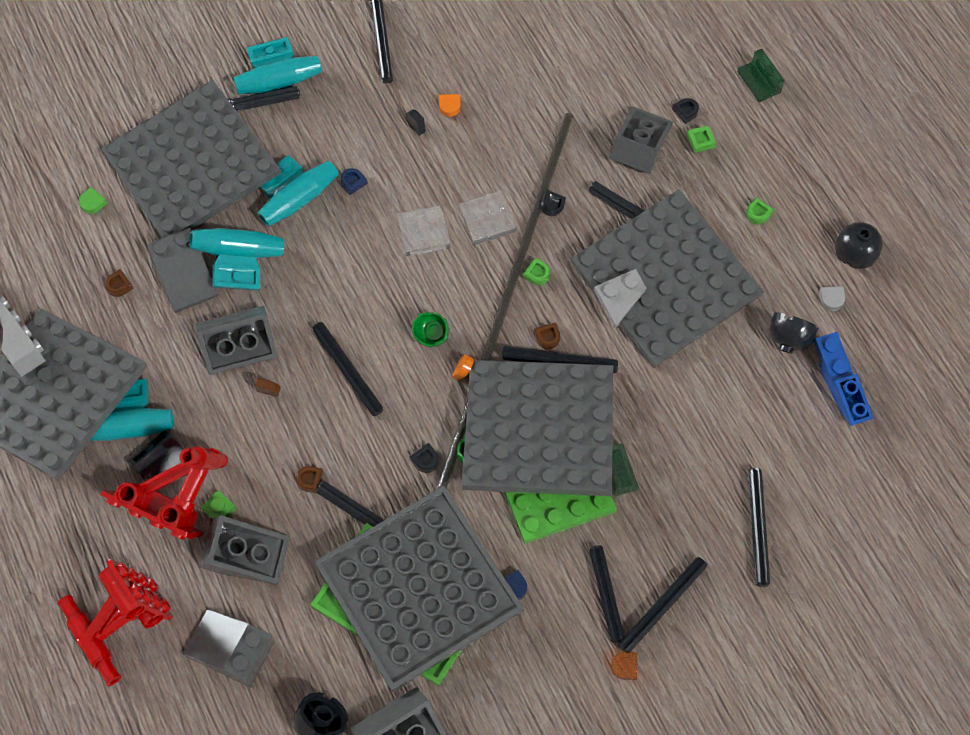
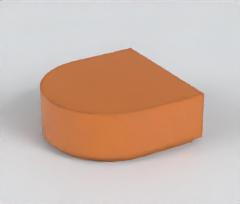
M460 94L439 95V110L441 114L447 117L456 116L461 109Z
M467 354L460 357L451 377L458 381L464 379L473 367L474 358Z

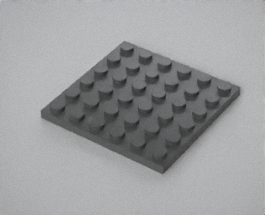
M211 80L101 148L162 238L188 228L194 229L282 173L214 80Z
M680 189L575 255L570 261L593 292L595 286L634 269L637 270L647 289L619 325L653 368L743 309L764 293Z
M41 309L27 325V328L33 335L30 337L31 341L36 338L44 349L41 355L45 362L21 377L4 354L0 358V448L59 481L147 368V364L145 361Z
M474 360L469 377L462 490L611 496L613 365Z
M445 486L440 487L314 561L392 692L524 611V607Z

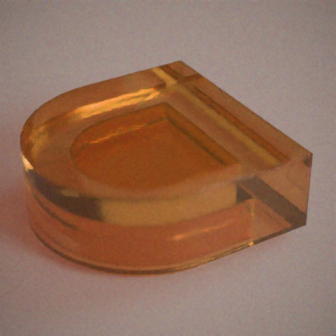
M621 652L615 655L611 663L612 673L619 679L637 680V653Z

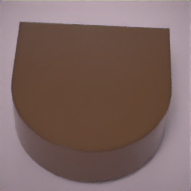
M121 269L109 275L105 280L107 292L114 297L123 296L134 289Z
M556 322L534 329V335L540 347L550 350L558 346L560 332Z
M257 378L254 385L257 392L270 396H278L281 389L277 383L263 378Z
M312 466L301 468L296 474L298 487L305 492L317 493V488L321 483L323 468Z

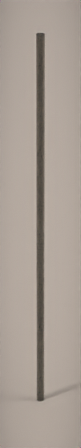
M565 113L481 357L483 361L491 360L542 210L541 199L543 192L546 189L549 190L573 119L571 113ZM468 398L436 490L442 486H445L447 489L458 457V444L464 439L466 434Z

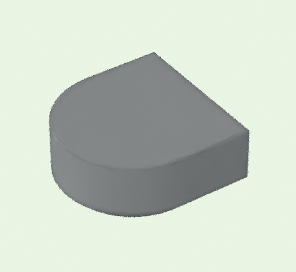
M844 287L820 288L819 295L822 306L829 311L841 309L845 302Z

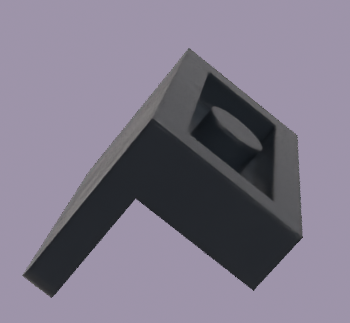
M163 431L127 460V462L140 474L144 481H147L181 463L179 456L183 448L170 433Z

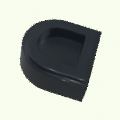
M684 98L673 104L672 110L686 124L697 117L699 105L691 98Z
M414 109L405 114L406 119L419 136L425 133V122L421 114Z
M546 189L541 199L543 212L548 216L558 215L564 209L566 197Z
M429 443L409 456L414 466L423 473L434 471L439 463L438 454Z

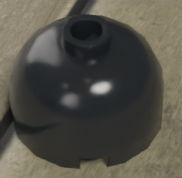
M855 222L847 225L838 235L835 244L836 254L840 261L844 264L845 262L851 264V267L855 269H865L872 266L879 258L883 247L882 236L878 230L865 222Z
M775 312L773 314L770 324V336L775 343L780 345L779 350L792 354L793 350L802 351L813 344L819 327L795 316L785 319L786 314Z
M316 692L308 694L302 699L294 714V728L297 735H342L348 721V714L344 706L334 697L331 699L323 697L325 693Z

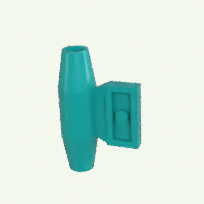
M285 37L247 47L248 56L254 69L234 77V82L238 95L264 93L305 81L322 73V68L318 56L294 58L289 39Z
M287 155L276 163L282 173L259 187L265 195L272 197L257 212L259 218L269 227L293 215L319 196L339 175L336 167L330 161H326L303 173L301 165Z
M215 228L192 230L190 233V249L218 256L213 264L212 288L259 291L260 266L256 258L278 257L284 253L283 238L257 231Z
M147 379L136 380L90 441H113L145 437L173 429L174 417L172 409L146 408L147 404H149V383Z

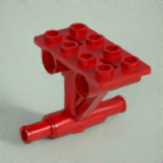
M200 446L187 448L181 451L179 456L181 463L143 483H122L117 487L116 491L102 490L100 495L107 498L106 503L114 507L120 508V506L127 508V513L134 517L141 518L143 516L149 519V524L156 528L163 529L165 527L171 530L170 534L178 539L202 537L204 532L193 527L197 519L196 503L194 501L208 471L225 467L228 464V457L214 448L208 449ZM187 476L179 494L175 495L174 499L157 492Z
M112 559L106 561L108 567L98 576L110 596L93 621H91L87 613L80 611L72 595H66L57 602V605L67 618L66 626L85 653L91 667L98 669L108 687L118 683L122 676L112 663V654L104 640L129 621H135L137 618L145 629L157 625L164 619L169 621L173 618L169 612L172 609L170 604L164 597L160 598L157 593L159 587L151 577L146 578L142 572L137 573L132 567L127 568L123 562L118 563Z

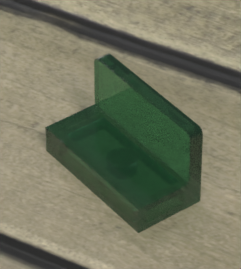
M763 49L755 51L752 62L739 67L737 70L758 102L773 97L782 91L785 80Z
M623 444L612 447V489L615 497L639 489Z

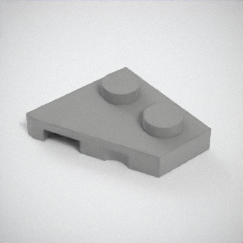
M634 269L595 286L594 292L615 328L620 324L625 315L630 312L647 288L637 270Z

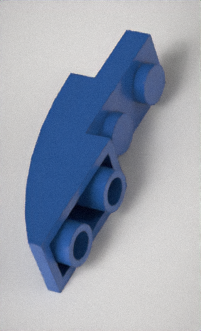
M838 332L815 338L814 344L821 360L819 367L846 421L850 426L874 419L857 374H853Z

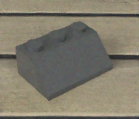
M264 306L196 323V332L209 375L278 357Z
M418 686L350 728L353 735H446L428 699Z

